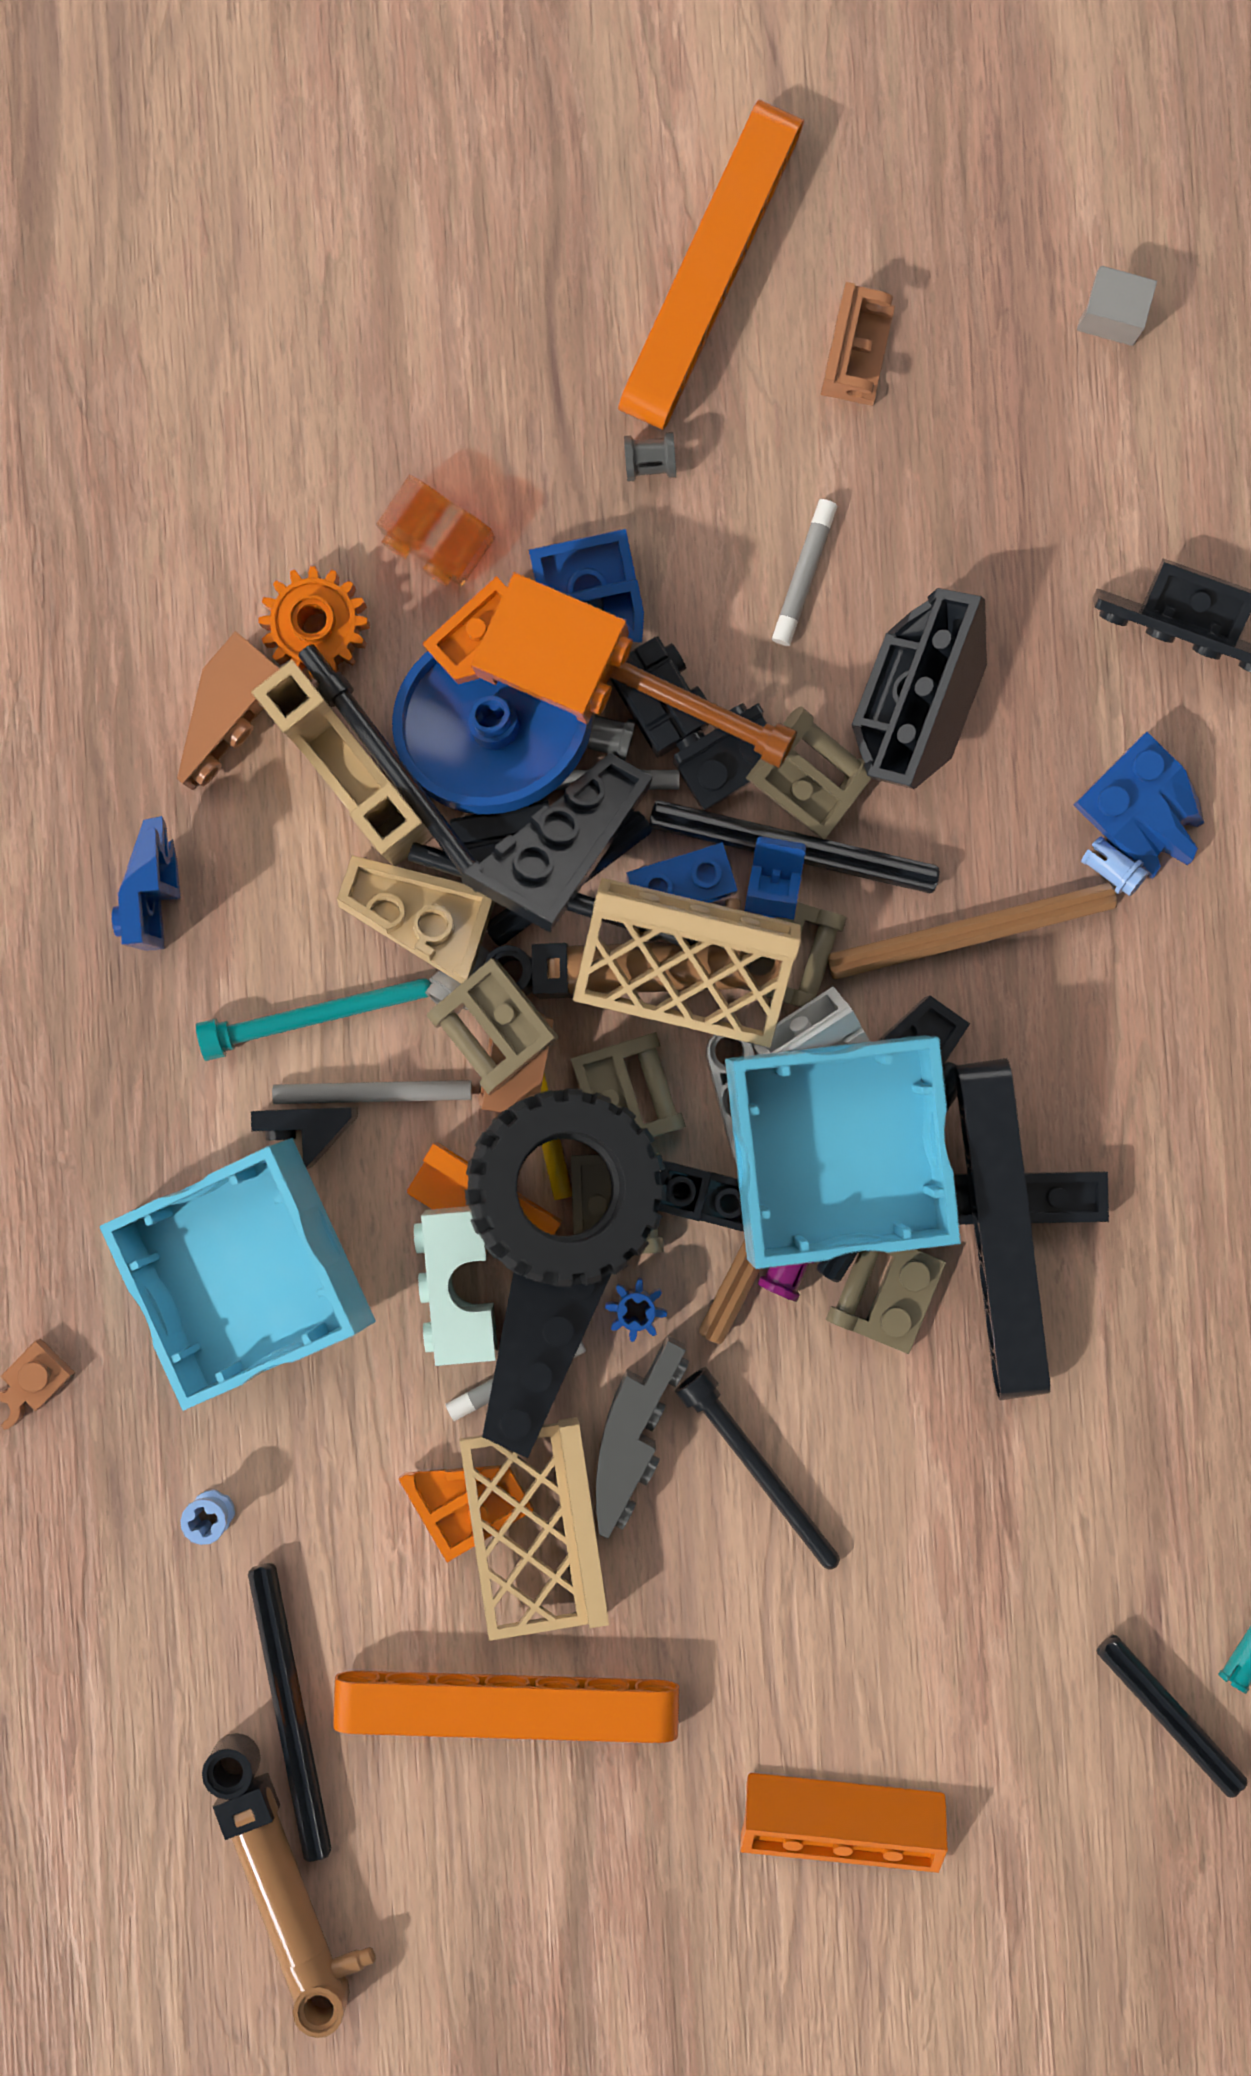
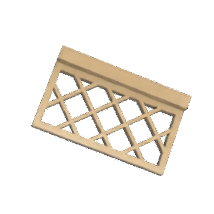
M601 878L573 1001L770 1048L792 965L798 953L801 941V925ZM602 918L624 923L633 939L610 951L599 935ZM637 927L646 928L648 930H646L643 933H640ZM661 932L674 935L683 950L659 963L646 941ZM686 938L696 940L698 942L694 943L693 945H690ZM711 944L722 946L726 949L733 962L709 975L696 953ZM639 946L652 968L629 981L616 958ZM597 947L602 957L593 961L595 948ZM736 950L747 952V954L740 957ZM761 956L782 961L778 976L760 987L746 967L747 964ZM689 958L702 980L678 992L665 971ZM607 963L621 983L620 987L608 994L586 989L589 974ZM739 970L752 991L728 1004L715 982ZM658 975L671 997L658 1005L644 1003L635 988ZM707 987L721 1009L707 1017L694 1015L684 1000ZM774 990L771 1003H769L765 994ZM627 993L631 999L622 998L620 996ZM757 999L767 1014L763 1031L742 1026L734 1012ZM677 1005L680 1011L673 1010L670 1008ZM724 1017H727L730 1023L719 1020H721Z
M577 1417L558 1420V1423L543 1425L538 1438H551L553 1456L541 1472L520 1458L519 1454L482 1438V1435L459 1438L489 1641L589 1624V1629L609 1625L582 1438ZM493 1446L508 1457L492 1481L474 1468L471 1449ZM513 1462L536 1478L520 1502L500 1486H497V1483ZM554 1465L557 1484L546 1477ZM476 1479L487 1486L479 1497ZM541 1483L556 1492L560 1498V1506L548 1522L534 1511L532 1512L525 1507ZM492 1491L515 1507L499 1531L492 1527L490 1523L481 1519L480 1507ZM520 1512L543 1527L528 1550H525L505 1535V1532ZM561 1516L565 1534L554 1527ZM483 1529L494 1536L487 1546H485ZM549 1532L567 1545L568 1554L556 1571L533 1555ZM499 1541L522 1556L507 1579H504L488 1566L487 1557ZM527 1562H530L550 1577L535 1600L512 1584ZM568 1566H570L572 1583L562 1577ZM491 1579L501 1586L494 1596ZM556 1583H559L574 1594L575 1613L555 1616L541 1606V1603ZM506 1591L529 1606L519 1622L497 1625L495 1606ZM535 1612L544 1617L530 1620Z

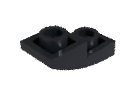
M663 1160L665 1170L660 1171L661 1185H667L666 1200H660L658 1211L744 1232L738 1178Z

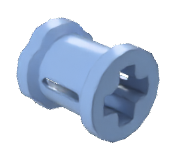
M208 1490L199 1494L195 1501L185 1508L181 1516V1530L185 1537L199 1545L211 1544L218 1540L224 1531L228 1529L231 1520L235 1516L232 1500L229 1496L220 1493L218 1490ZM203 1510L207 1514H216L218 1519L213 1525L210 1520H200L199 1514Z

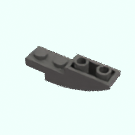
M669 1335L666 1336L645 1378L626 1369L606 1418L600 1444L596 1478V1511L599 1534L606 1538H609L615 1526L622 1530L626 1526L636 1505V1502L630 1499L638 1482L644 1485L648 1484L660 1458L653 1455L656 1451V1441L642 1434L644 1428L651 1432L654 1430L666 1407L665 1404L659 1401L668 1384L677 1387L689 1364V1360L683 1358L686 1352L685 1344Z

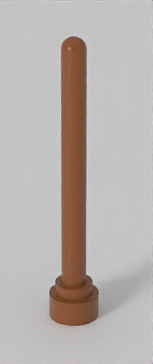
M625 662L621 669L614 666L610 675L611 678L755 745L754 751L762 754L761 760L779 769L784 764L797 736L796 730L781 723H777L776 726L766 723L763 727Z

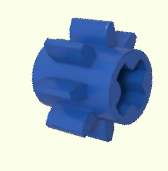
M640 1277L636 1281L635 1288L626 1290L620 1283L616 1284L617 1293L621 1296L619 1301L606 1302L605 1309L618 1313V1318L611 1324V1330L615 1331L624 1326L630 1330L629 1337L631 1342H634L637 1338V1331L644 1329L652 1336L657 1335L656 1328L652 1323L654 1318L667 1317V1310L655 1307L654 1301L661 1296L662 1290L657 1288L648 1293L643 1290V1280ZM632 1298L636 1303H640L643 1300L648 1302L645 1307V1319L640 1320L637 1316H632L628 1319L624 1316L628 1311L626 1303L628 1299Z

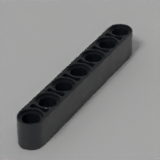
M1007 1058L955 1066L956 1091L996 1393L1000 1401L1050 1394L1049 1367L1011 1067Z

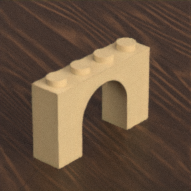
M293 660L289 661L252 691V694L283 733L299 748L349 810L350 817L388 862L393 866H397L409 856L414 842L424 844L433 837Z

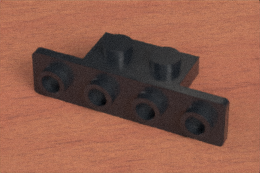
M1164 558L1160 563L1143 604L1101 589H1096L1093 596L1094 607L1101 610L1099 616L1104 620L1120 626H1127L1128 621L1146 626L1145 632L1148 635L1164 642L1173 643L1175 637L1194 644L1192 649L1195 652L1211 659L1220 660L1222 654L1240 660L1239 666L1251 673V643L1239 639L1251 613V589Z

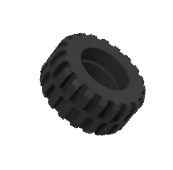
M571 1088L537 1093L516 1102L513 1106L502 1111L492 1120V1124L477 1140L475 1152L472 1159L468 1161L466 1170L468 1186L467 1190H465V1199L472 1216L470 1221L475 1233L480 1235L485 1243L484 1247L490 1254L516 1274L533 1281L555 1286L589 1285L602 1281L601 1278L604 1276L617 1274L628 1267L627 1262L634 1255H641L650 1244L646 1239L651 1230L658 1229L663 1216L658 1214L660 1200H666L667 1185H661L660 1171L665 1170L661 1155H655L651 1145L655 1140L649 1130L641 1128L634 1121L636 1115L625 1106L618 1107L611 1103L612 1098L600 1093L590 1094L583 1092L582 1089ZM556 1139L576 1140L594 1149L604 1160L611 1178L610 1202L602 1218L590 1229L572 1236L552 1235L536 1227L523 1212L517 1192L518 1176L527 1157L542 1144Z

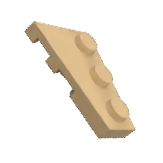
M353 855L337 897L338 905L341 909L461 984L473 973L495 901L479 892H474L472 888L463 883Z

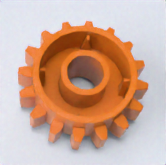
M310 566L308 578L302 579L294 569L290 571L292 582L286 587L277 580L273 583L279 595L276 599L263 597L262 603L271 613L270 615L259 617L258 623L262 628L271 630L270 633L261 639L267 648L278 647L272 657L279 665L286 663L290 659V661H294L301 671L304 668L307 669L298 655L302 649L311 644L317 647L335 673L339 672L338 665L345 661L350 665L356 662L352 652L355 647L366 648L367 643L360 636V631L370 629V622L366 617L358 616L367 606L362 597L351 599L356 588L350 580L339 587L340 577L336 571L331 569L325 579H321L316 566ZM313 614L325 615L327 620L321 631L314 634L304 632V623L308 617Z

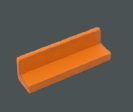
M759 1773L748 1774L746 1781V1809L741 1831L740 1852L939 1873L948 1851L946 1797L944 1793Z

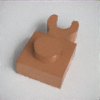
M41 1338L34 1341L0 1376L10 1386L8 1389L0 1390V1402L6 1403L10 1408L8 1419L1 1424L4 1430L21 1421L25 1413L26 1403L35 1411L41 1409L75 1374Z

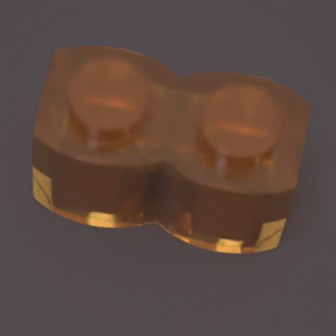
M410 474L376 523L381 533L385 535L381 542L388 549L404 559L411 553L423 560L426 564L422 570L444 586L453 581L463 587L495 539L494 533L489 526Z

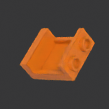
M513 572L471 663V667L477 677L494 685L500 681L574 714L578 721L588 724L593 713L600 715L604 710L612 689L611 686L607 685L608 679L614 666L620 669L624 666L631 651L633 640L628 638L629 630L626 620Z

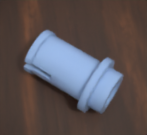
M1100 836L1092 846L1097 852L1106 857L1107 860L1104 861L1088 849L1081 862L1085 865L1087 864L1114 884L1117 894L1124 892L1128 896H1132L1149 874V872L1142 868L1144 862L1141 860L1132 861L1105 841V838Z

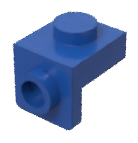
M768 837L757 838L746 896L745 912L761 914L770 918L780 917L794 920L806 852L805 844Z

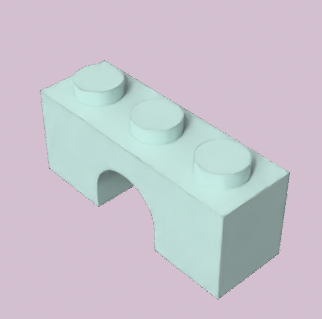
M469 1206L425 1210L421 1215L422 1223L414 1224L415 1250L417 1254L425 1253L426 1273H419L418 1275L421 1303H429L431 1322L423 1323L424 1347L426 1353L434 1352L435 1366L496 1361L498 1354L494 1303H468L457 1295L452 1284L453 1271L457 1267L467 1262L486 1261L489 1255V1251L484 1247L485 1243L480 1235L475 1233L472 1226Z

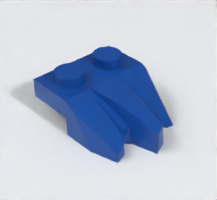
M626 529L528 549L536 582L626 620L629 630L628 638L633 640V642H643L644 609Z
M1148 732L1142 734L1073 804L1107 838L1105 841L1132 861L1141 860L1144 862L1142 868L1149 872L1148 877L1151 879L1155 877L1161 867L1158 859L1160 852H1165L1182 863L1189 865L1198 850L1183 827L1184 825L1199 827L1204 824L1197 793L1183 766Z
M163 816L143 820L127 871L118 891L119 906L112 908L114 934L116 937H121L122 945L148 951L165 949L161 900L180 899L176 851L173 839L168 842L167 827Z

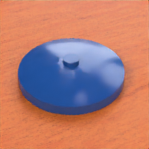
M428 651L413 665L403 680L396 696L392 715V732L397 753L425 793L449 808L473 814H498L514 811L533 804L550 794L567 779L578 765L588 744L592 726V716L589 723L585 724L578 721L574 714L500 681L494 685L479 678L458 685Z

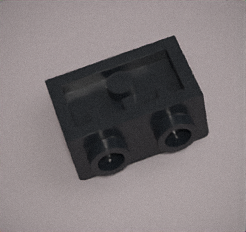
M742 703L729 710L763 727L767 723L763 717L764 711L759 703L749 709ZM719 728L707 735L700 729L688 735L677 744L680 751L673 756V764L679 770L681 777L701 809L707 811L751 783L746 777L760 760L762 754L754 751L755 745Z

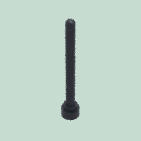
M707 1367L694 1372L676 1388L675 1393L687 1408L693 1406L697 1413L704 1412L819 1563L825 1569H835L840 1562L838 1553L718 1398L721 1394L716 1389L719 1384Z

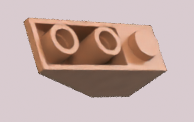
M236 631L202 669L177 779L191 790H194L198 784L201 786L208 784L219 772L222 766L219 760L231 746L234 749L238 748L251 735L254 729L251 723L264 709L252 694V691L280 669Z

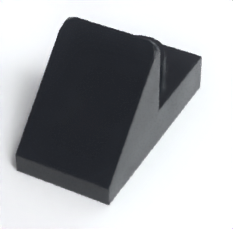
M358 1107L251 1111V1131H266V1141L288 1140L291 1138L294 1140L296 1139V1130H302L303 1163L306 1169H309L317 1163L358 1117Z

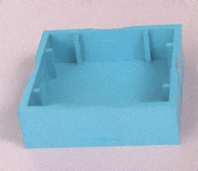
M923 1035L725 1058L747 1261L755 1269L829 1260L855 1251L896 1252L960 1244L953 1170L947 1156L944 1139L947 1110L939 1037Z
M293 1138L270 1145L207 1175L203 1180L189 1187L160 1197L99 1226L128 1292L136 1300L146 1318L153 1347L182 1411L243 1385L262 1372L280 1364L295 1362L347 1339L376 1322Z

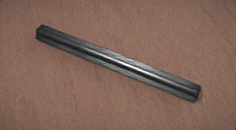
M655 801L649 820L653 829L717 844L723 842L725 846L755 852L758 837L803 843L806 845L804 864L929 894L934 893L939 881V867L933 864L831 840H824L814 836L665 801Z
M273 1563L260 1564L249 1570L248 1579L303 1858L307 1862H314L329 1857L332 1847L277 1569Z

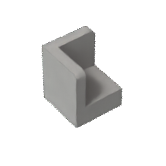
M1101 266L1096 272L1088 305L1079 319L1077 330L1133 346L1145 328L1157 281Z

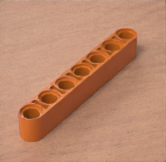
M760 99L757 100L626 383L619 402V411L663 431L667 427L792 156L804 125V119Z
M347 1671L335 1676L333 1728L341 1733L366 1735L666 1743L678 1738L680 1686L675 1682L659 1679Z

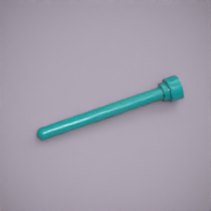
M421 978L229 1025L228 1021L218 1022L217 1018L196 1023V1034L199 1047L205 1061L226 1057V1051L235 1049L234 1044L427 998L428 996L425 991L432 983L429 979Z

